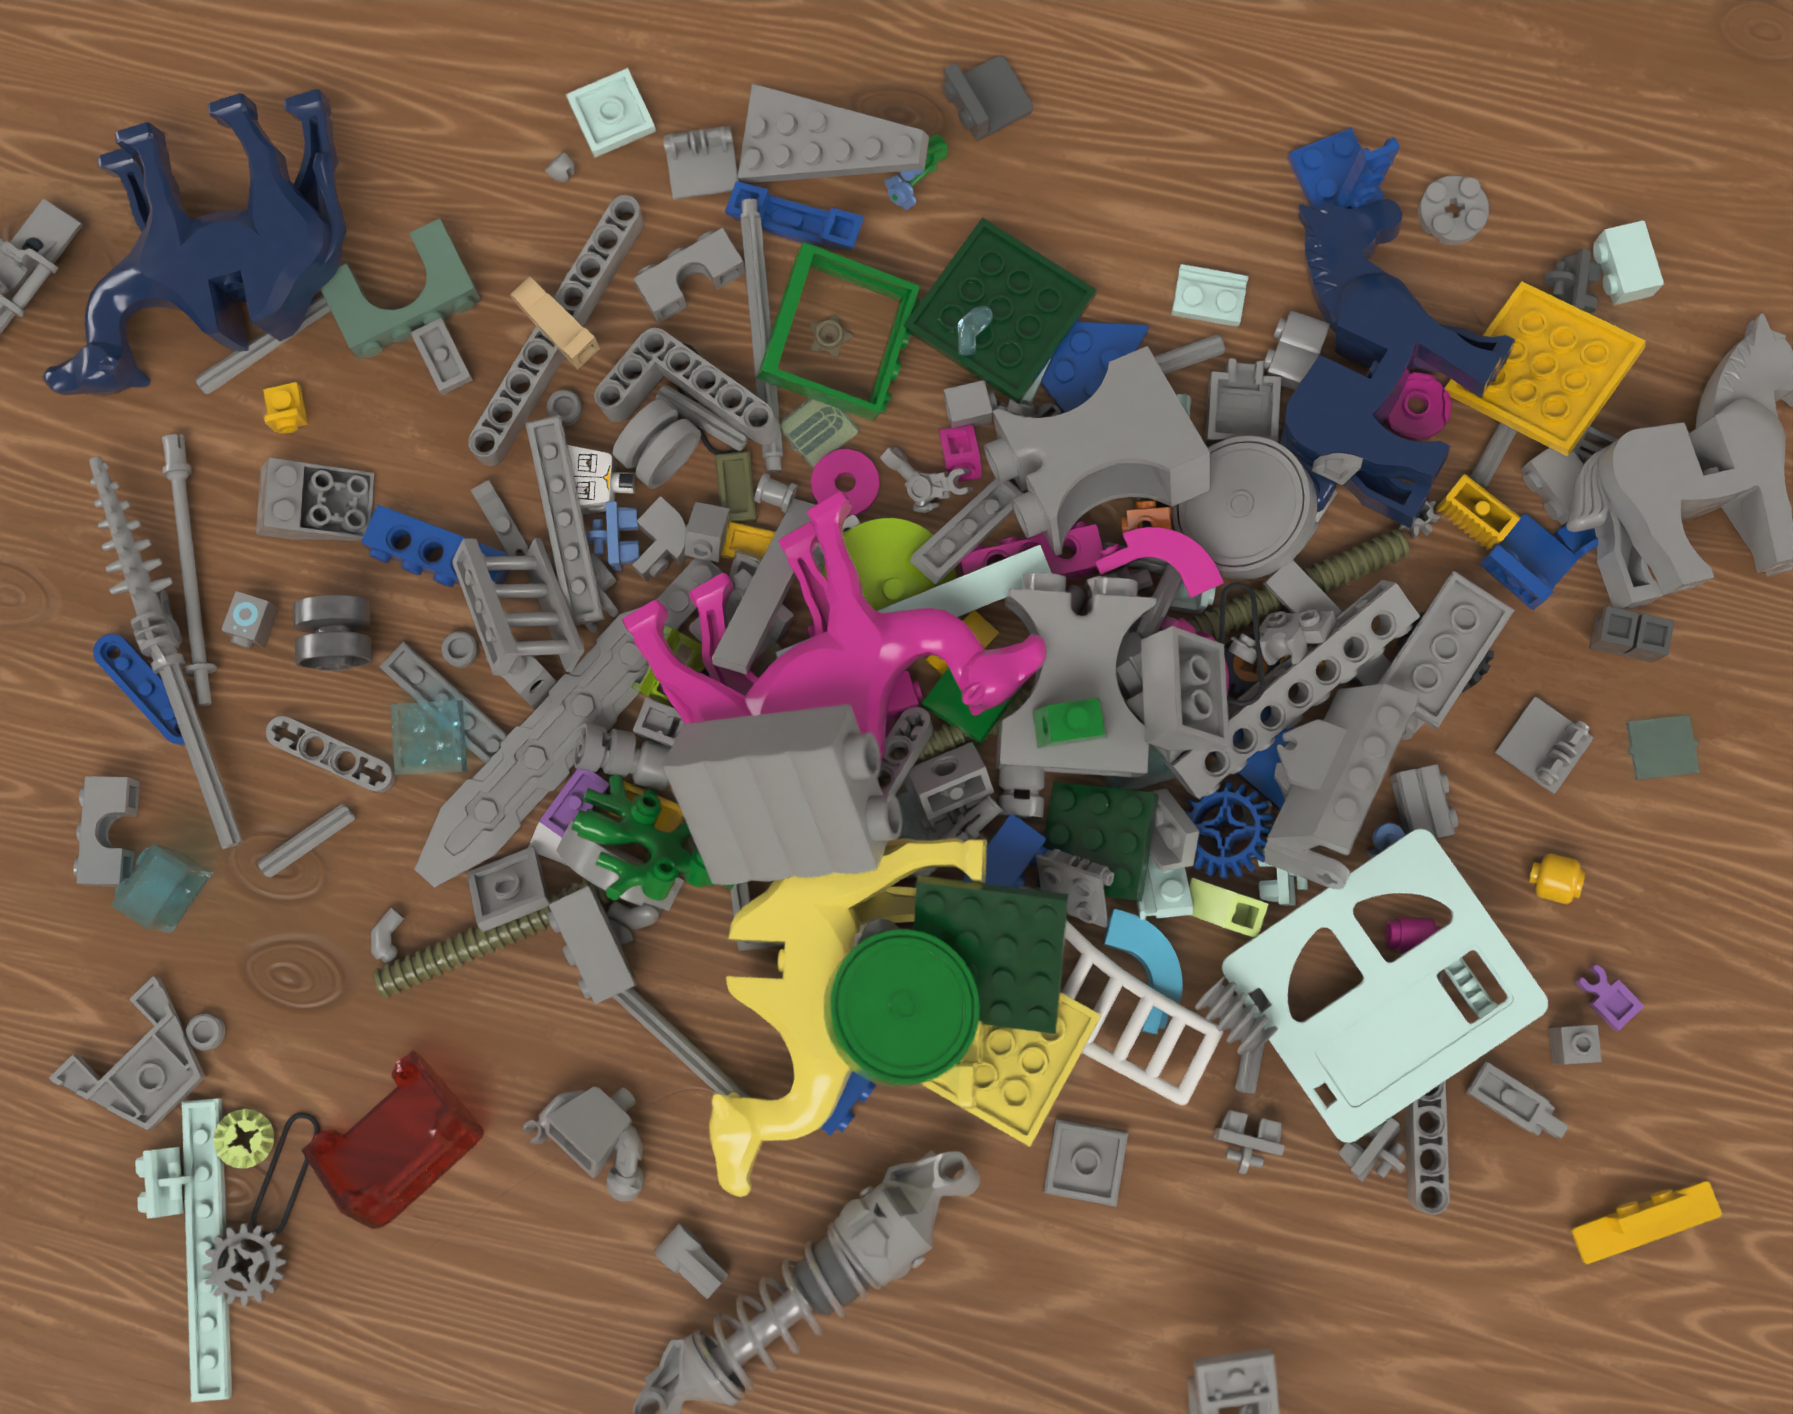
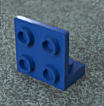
M1524 514L1503 541L1492 549L1479 565L1533 611L1554 592L1552 589L1577 562L1578 558L1529 515Z

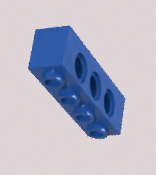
M379 504L377 505L361 541L370 550L369 556L384 563H389L390 559L401 562L402 569L420 576L422 571L434 575L433 580L450 588H453L454 583L460 585L452 560L462 540L468 538ZM405 536H411L410 545L406 549L398 550L397 544L399 540ZM478 543L481 553H484L485 556H508L507 553ZM437 548L444 550L440 560L429 562V556L433 550ZM509 570L489 571L492 581L496 584H504Z

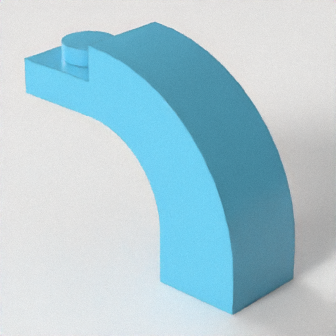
M1117 909L1111 910L1102 946L1123 951L1135 957L1147 973L1149 986L1173 1001L1180 1003L1183 986L1182 972L1177 955L1170 942L1154 925L1146 920H1140L1139 916ZM1153 1006L1141 1032L1156 1035L1159 1028L1165 1029L1169 1015Z

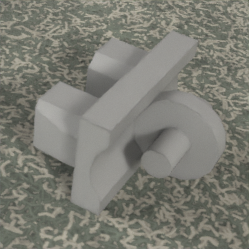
M1227 1110L1221 1122V1127H1215L1213 1138L1241 1145L1240 1151L1228 1148L1225 1157L1228 1160L1237 1162V1173L1245 1175L1249 1165L1262 1168L1264 1157L1253 1155L1252 1149L1283 1156L1285 1145L1279 1144L1281 1123L1260 1118L1255 1138L1243 1135L1248 1115Z
M1391 1117L1388 1121H1384L1366 1133L1373 1139L1366 1150L1355 1142H1346L1339 1152V1156L1351 1168L1353 1176L1362 1183L1380 1159L1382 1162L1375 1172L1382 1178L1386 1176L1391 1168L1399 1173H1402L1405 1169V1166L1398 1160L1405 1151L1402 1145L1396 1142L1389 1153L1387 1152L1388 1148L1402 1131L1399 1128L1400 1124Z

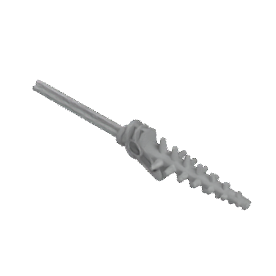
M100 456L89 459L94 477L90 479V483L92 486H97L100 496L99 499L94 501V505L96 508L103 507L106 519L100 521L98 527L100 529L110 528L113 538L102 544V549L104 551L116 549L119 557L118 560L107 565L105 568L108 573L123 570L125 580L109 589L110 593L114 595L130 592L137 615L130 623L134 629L139 649L145 656L152 657V670L154 674L161 675L222 849L235 847L242 843L243 839L181 669L185 665L183 655L177 652L179 644L182 643V637L172 616L169 596L164 589L173 584V580L171 577L151 581L148 572L162 565V560L155 558L143 561L140 551L151 546L152 543L149 538L135 541L132 531L140 527L141 523L139 519L127 521L124 510L130 507L129 501H119L115 490L120 488L118 481L111 482L107 472L109 469L108 463L103 462Z

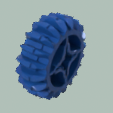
M1226 782L1224 792H1221L1220 788H1218L1213 794L1206 797L1202 796V800L1199 803L1192 798L1187 801L1193 808L1192 813L1184 812L1199 830V835H1206L1208 838L1217 839L1220 857L1210 855L1204 851L1198 836L1195 857L1197 858L1194 866L1200 870L1207 864L1206 873L1211 877L1220 867L1222 879H1228L1230 868H1233L1235 876L1240 878L1243 876L1241 866L1246 865L1251 872L1256 870L1255 865L1251 862L1255 857L1260 862H1265V856L1260 850L1261 848L1265 849L1267 843L1265 837L1269 836L1272 827H1266V825L1274 822L1275 818L1273 814H1263L1267 811L1269 805L1266 801L1257 803L1260 797L1257 791L1254 790L1246 796L1247 787L1244 784H1240L1234 793L1233 784ZM1234 804L1241 805L1252 813L1255 826L1247 825L1246 822L1236 821ZM1222 805L1215 819L1203 821V824H1201L1203 818L1210 810ZM1229 821L1235 830L1233 833L1229 832V837H1224L1219 832V829L1221 827L1224 828L1223 825ZM1253 837L1251 843L1244 851L1231 857V854H1234V847L1237 842Z

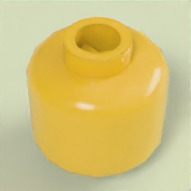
M1549 853L1543 857L1541 863H1533L1529 883L1536 884L1535 892L1539 898L1569 904L1573 901L1574 897L1580 899L1586 871L1581 870L1580 862L1576 859Z

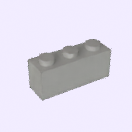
M589 885L549 904L551 912L547 913L548 920L554 932L558 933L561 931L567 945L562 946L564 955L570 966L577 965L582 978L578 979V984L586 999L592 998L594 1004H597L638 983L593 885Z

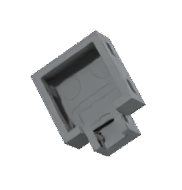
M1229 358L1225 372H1211L1207 388L1204 436L1206 447L1239 436L1263 437L1278 443L1281 377H1263L1264 361H1256L1255 364L1236 363V359Z

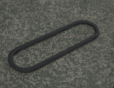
M309 1113L294 1114L285 1124L252 1211L251 1224L252 1228L255 1229L257 1227L256 1219L290 1126L295 1120L300 1118L310 1120L314 1126V1135L284 1216L277 1229L270 1232L263 1231L265 1236L272 1232L278 1235L284 1229L319 1138V1123Z

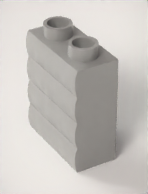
M850 704L685 723L662 764L712 884L731 885L751 880L775 881L793 876L810 878L833 873L856 874L878 869L887 841L898 839L901 833L902 815L899 802L893 794H882L876 778L880 770V752L877 740L870 732L860 733Z

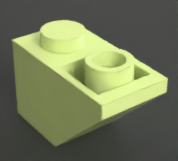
M1191 877L1189 882L1193 903V915L1191 916L1251 937L1259 935L1269 905L1268 903Z

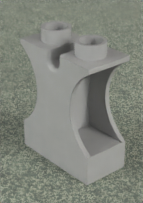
M1148 346L1110 361L1106 376L1098 390L1086 402L1069 412L1052 417L1030 418L1014 415L1000 408L993 411L997 440L984 445V452L989 466L999 484L1014 478L1021 492L1028 489L1027 493L1012 498V506L1017 520L1027 538L1043 532L1055 556L1062 554L1066 536L1074 523L1087 511L1101 503L1118 498L1141 497L1156 500L1173 507L1210 491V452Z
M1050 573L1024 574L1022 589H1010L1005 598L1004 606L1020 619L1030 635H1040L1044 639L1046 644V660L1043 666L1036 671L1032 690L1025 703L1012 715L1003 719L997 726L995 769H1003L1006 765L1044 767V772L1135 778L1147 774L1149 744L1145 743V725L1132 714L1122 698L1117 683L1116 661L1125 633L1135 621L1142 618L1144 614L1156 606V598L1137 597L1138 581L1098 578L1094 581V595L1087 602L1086 615L1079 616L1071 609V593L1065 592V576ZM1099 698L1102 701L1107 738L1044 748L1037 747L1033 711L1046 705Z

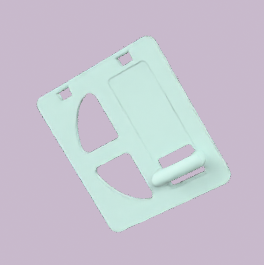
M1424 829L1410 831L1351 871L1344 888H1326L1229 954L1222 963V972L1229 983L1235 982L1237 984L1235 992L1238 995L1241 993L1247 995L1244 1002L1246 1007L1255 1004L1248 993L1253 992L1257 988L1262 990L1271 1005L1263 1009L1262 1012L1257 1007L1253 1016L1254 1019L1266 1015L1268 1019L1264 1029L1277 1026L1278 1030L1269 1038V1041L1335 1136L1347 1143L1356 1141L1542 1016L1548 1008V999L1437 840L1429 831ZM1391 893H1411L1427 896L1441 902L1450 909L1452 918L1446 926L1392 962H1386L1353 915V908L1357 902ZM1319 928H1329L1362 973L1363 980L1360 984L1307 1020L1295 1021L1291 1017L1288 1006V985L1293 966L1310 937ZM1475 950L1506 993L1507 999L1500 1005L1492 1001L1462 958L1469 951ZM1444 969L1478 1019L1475 1022L1468 1023L1438 981L1436 976L1438 972ZM1324 1082L1336 1097V1100L1330 1103L1328 1107H1326L1314 1089Z

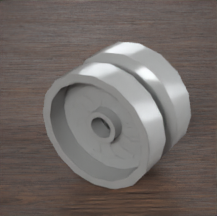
M657 399L639 411L619 435L612 452L614 457L627 469L637 467L635 473L637 478L650 489L661 486L679 471L693 454L701 437L700 430L688 419L677 420V410L665 399Z

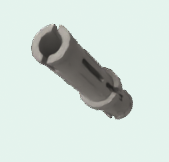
M987 794L965 816L961 814L957 818L958 822L938 840L957 838L966 841L971 838L977 839L981 835L979 831L999 813H1002L1003 810ZM939 867L920 870L913 874L917 879L919 876L929 877Z

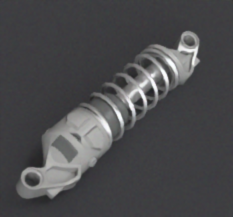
M932 1150L916 1163H903L889 1167L881 1184L874 1189L872 1186L867 1187L860 1193L862 1199L851 1200L844 1206L841 1215L829 1224L826 1237L818 1243L808 1241L805 1244L806 1256L799 1263L789 1259L783 1261V1276L789 1290L774 1279L762 1277L759 1288L765 1307L749 1296L739 1295L737 1298V1312L742 1325L729 1315L717 1313L714 1316V1331L717 1340L701 1330H695L686 1338L671 1340L663 1354L660 1366L645 1377L647 1384L635 1402L633 1414H655L659 1409V1414H680L682 1405L686 1400H705L731 1407L735 1406L744 1398L745 1387L748 1390L754 1389L753 1381L742 1367L744 1363L758 1353L771 1372H776L777 1365L764 1348L780 1335L792 1352L799 1354L800 1347L787 1329L802 1317L811 1326L816 1335L822 1336L823 1330L810 1312L812 1309L822 1315H830L835 1311L839 1317L845 1318L846 1312L842 1306L847 1307L859 1296L862 1299L868 1300L867 1290L870 1287L881 1289V1286L884 1287L891 1280L904 1277L911 1267L916 1268L925 1260L923 1255L932 1249L933 1227L940 1198L942 1196L955 1195L964 1197L973 1194L980 1184L978 1170L961 1152L951 1151L936 1155ZM964 1169L959 1177L954 1178L958 1171ZM788 1266H791L793 1268L792 1277ZM766 1284H769L781 1294L773 1303L769 1298ZM743 1302L748 1303L759 1312L750 1321L747 1319ZM721 1319L737 1330L727 1339H725L720 1326Z

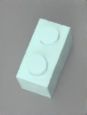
M1644 220L1604 229L1594 241L1593 255L1595 261L1602 265L1601 268L1604 274L1603 288L1605 293L1610 295L1613 305L1652 297L1664 285Z

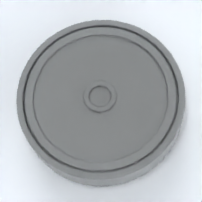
M1239 436L1210 446L1208 448L1210 452V491L1172 507L1175 531L1197 542L1212 558L1222 577L1247 580L1263 577L1279 570L1297 556L1307 543L1314 528L1317 515V496L1309 473L1287 448L1267 438Z

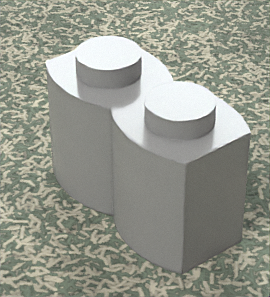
M1292 310L1287 320L1280 318L1273 338L1279 339L1276 350L1269 348L1264 361L1263 369L1268 370L1266 376L1281 377V386L1296 390L1318 358L1330 323Z

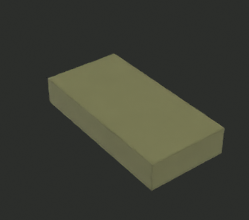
M750 452L715 455L720 507L730 509L729 522L744 523L757 521Z

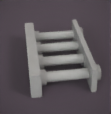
M534 538L525 556H485L484 553H481L477 539H463L452 563L493 675H507L518 656L559 654L565 672L573 671L578 660L583 655L584 642L577 632L552 568L551 557L546 552L541 538ZM527 570L532 584H496L492 581L489 571ZM538 598L542 612L506 613L502 609L499 599ZM548 626L553 640L517 641L513 638L509 627Z

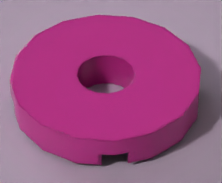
M1418 371L1410 372L1402 394L1384 421L1390 431L1401 438L1412 441L1426 440L1439 433L1449 420L1452 409L1450 393L1445 390V386L1436 381L1437 378L1431 374ZM1413 398L1421 400L1424 403L1425 412L1422 414L1411 412L1408 408V400Z
M851 449L834 450L823 456L814 467L811 476L812 495L816 503L819 504L840 492L835 486L836 481L842 476H849L854 479L855 486L851 491L845 492L853 505L847 518L851 515L858 517L867 512L877 500L880 488L878 471L872 460L861 452Z

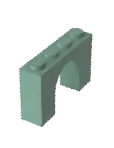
M440 218L409 233L426 269L424 289L420 296L410 305L396 310H385L375 307L368 302L356 275L347 263L340 266L331 280L321 288L349 348L358 359L374 357L382 351V348L394 342L401 343L409 340L412 337L411 332L439 318H442L444 321V318L456 312L463 313L469 311L475 306V303L482 300Z

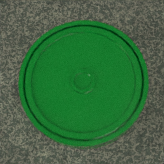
M903 929L885 931L869 937L851 949L839 961L826 987L823 1010L829 1039L840 1058L853 1071L880 1085L909 1087L928 1082L945 1074L964 1057L974 1040L978 1028L980 1005L977 987L969 968L950 946L929 934Z

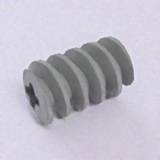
M1224 976L1198 1000L1195 1009L1199 1011L1209 1007L1210 1010L1205 1019L1212 1021L1219 1018L1220 1022L1216 1029L1218 1031L1231 1030L1226 1041L1229 1044L1237 1040L1241 1041L1237 1053L1241 1055L1250 1051L1253 1054L1275 1034L1278 1028L1277 1026H1272L1264 1029L1268 1017L1262 1015L1254 1019L1253 1016L1257 1005L1252 1004L1243 1007L1247 995L1241 993L1233 996L1232 994L1237 984L1231 982L1223 986Z

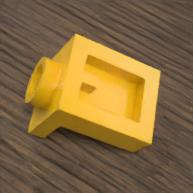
M297 382L263 389L268 415L264 416V420L274 432L281 434L297 431L298 427L308 425L301 386Z

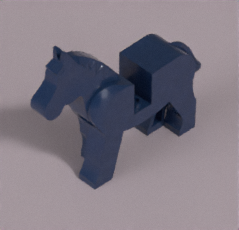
M1380 199L1354 209L1334 206L1331 202L1318 211L1301 204L1299 205V220L1306 230L1305 262L1307 274L1316 304L1325 321L1330 323L1331 329L1336 333L1335 353L1370 370L1367 377L1319 355L1288 401L1281 445L1287 448L1309 473L1316 490L1317 512L1325 508L1336 489L1337 483L1312 471L1314 460L1332 453L1350 454L1363 460L1361 468L1342 486L1348 489L1363 506L1411 529L1428 500L1430 488L1446 462L1450 450V445L1441 441L1418 442L1407 440L1394 435L1382 426V423L1386 420L1402 394L1411 368L1441 372L1482 399L1491 381H1496L1511 355L1515 339L1507 335L1496 337L1481 336L1464 328L1439 324L1428 315L1401 280L1387 274L1368 261L1374 254L1378 244L1393 241L1400 232L1402 211L1396 202ZM1398 478H1403L1418 484H1408L1402 482Z

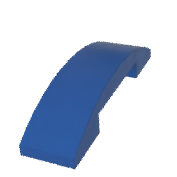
M739 181L735 183L725 210L727 215L741 221L740 215L743 213L742 200L756 199L757 209L761 214L763 231L793 241L806 242L813 246L840 250H854L864 222V216L836 208H831L830 212L795 203L770 196L768 189Z

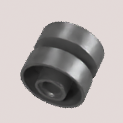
M346 595L308 597L293 603L294 628L298 631L312 633L294 640L295 664L297 666L322 671H341L365 666L372 662L371 637L355 633L371 625L370 602L367 599Z

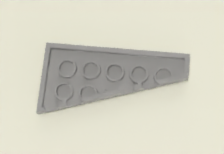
M752 84L738 179L748 184L925 169L929 136L923 130Z

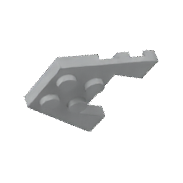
M152 976L129 999L154 1027L102 1078L97 1075L79 1054H73L49 1077L53 1083L64 1086L76 1092L77 1095L106 1107L108 1111L146 1130H153L206 1078L192 1046L187 1041L185 1030L165 986L158 976Z

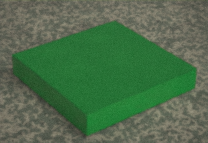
M948 667L922 704L923 708L982 744L1018 695L1022 685L1003 704L974 716L971 714L969 706L962 701L963 692L956 683L950 667Z

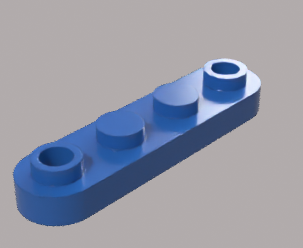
M116 634L102 636L96 642L93 649L95 661L168 741L176 745L185 746L161 676L154 674L151 665L128 640ZM119 648V657L112 659V652Z

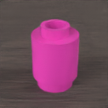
M1398 916L1396 920L1387 921L1386 946L1389 949H1395L1397 953H1406L1440 930L1441 927L1436 926L1433 918Z

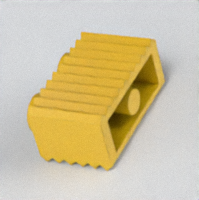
M1466 474L1453 485L1436 506V512H1441L1442 516H1447V520H1453V525L1458 524V528L1464 529V533H1469L1470 538L1475 537V542H1480L1481 546H1486V551L1494 549L1503 541L1521 518Z

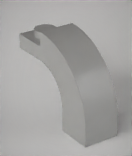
M571 819L556 850L570 868L604 890L614 883L618 876L612 871L595 865L601 851L637 865L647 863L628 854L617 846L600 845L577 836L578 832L571 830L575 821ZM678 873V877L669 895L663 900L648 898L642 892L641 886L628 889L620 898L640 906L644 902L669 911L684 882V878Z

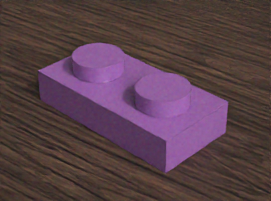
M577 769L539 822L562 838L571 819L575 820L579 809L586 812L587 809L594 811L596 806L583 801L587 788L606 794L610 789V784L593 771Z

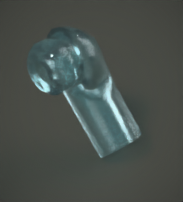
M975 307L958 322V351L960 355L968 356L976 353L975 336L983 331L993 319V313L989 307Z

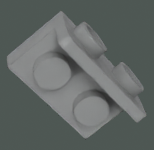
M1167 789L1153 791L1158 795L1149 857L1160 871L1193 866L1199 830Z

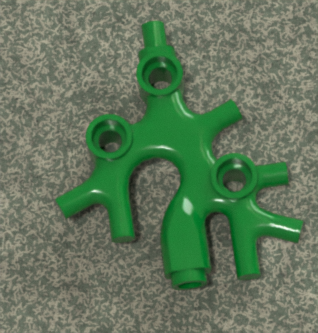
M618 774L612 775L609 778L611 795L587 788L583 798L584 802L620 816L622 821L617 822L608 816L587 809L586 812L579 809L571 830L578 832L577 836L600 845L641 844L651 854L649 862L637 865L602 851L600 852L595 865L612 871L618 876V879L606 889V894L610 899L617 900L628 889L641 886L642 892L648 898L663 900L669 895L678 877V872L684 873L685 879L695 887L715 886L711 882L698 849L696 848L693 854H691L681 845L691 834L686 822L681 823L670 832L660 831L654 826L662 810L660 800L655 791L645 790L642 795L637 796L634 802L627 798L623 776ZM735 884L722 886L733 889Z

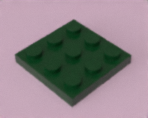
M1053 782L1044 836L1047 839L1043 847L1050 851L1059 849L1073 856H1079L1081 861L1087 859L1090 861V865L1094 862L1102 866H1108L1109 871L1114 873V879L1110 886H1103L1104 896L1107 898L1142 902L1158 795L1154 792ZM1038 873V879H1037V886H1036V887L1041 888V887H1040V880H1039V873Z

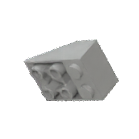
M268 458L260 470L256 535L299 540L362 541L372 516L374 473Z

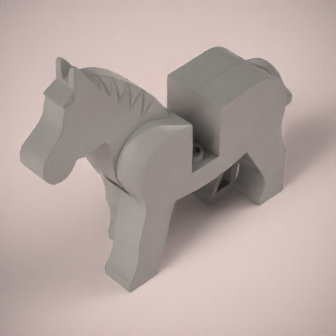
M1761 313L1755 321L1752 320L1747 324L1744 339L1724 356L1710 377L1701 396L1696 415V428L1688 434L1684 422L1634 429L1621 436L1608 447L1594 453L1582 466L1575 482L1572 508L1566 527L1571 532L1595 529L1596 538L1598 537L1597 564L1612 607L1629 610L1646 606L1664 595L1696 588L1714 578L1711 567L1696 553L1689 543L1683 529L1682 520L1704 515L1720 507L1752 552L1757 573L1765 572L1767 576L1793 571L1792 505L1787 495L1784 475L1786 434L1782 423L1778 419L1775 402L1783 400L1793 407V350L1785 339L1786 335L1771 331L1764 314ZM1648 565L1652 569L1657 582L1652 578Z

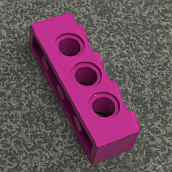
M1087 522L1074 523L1063 544L1069 546L1074 551L1075 555L1070 559H1062L1058 555L1055 556L1042 532L1031 539L1019 541L1018 537L1003 539L998 542L999 546L986 549L985 545H978L959 563L961 575L964 576L986 567L992 561H1001L1041 545L1051 573L1065 576L1066 580L1100 573L1095 561L1102 559L1100 551L1103 548L1097 524L1087 526Z

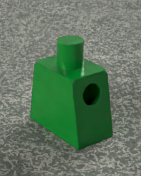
M1099 698L1046 705L1032 712L1038 748L1107 738L1102 701Z

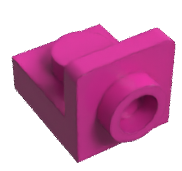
M973 424L939 430L946 472L949 471L950 474L954 469L969 468L970 473L960 475L958 482L981 478L980 453Z

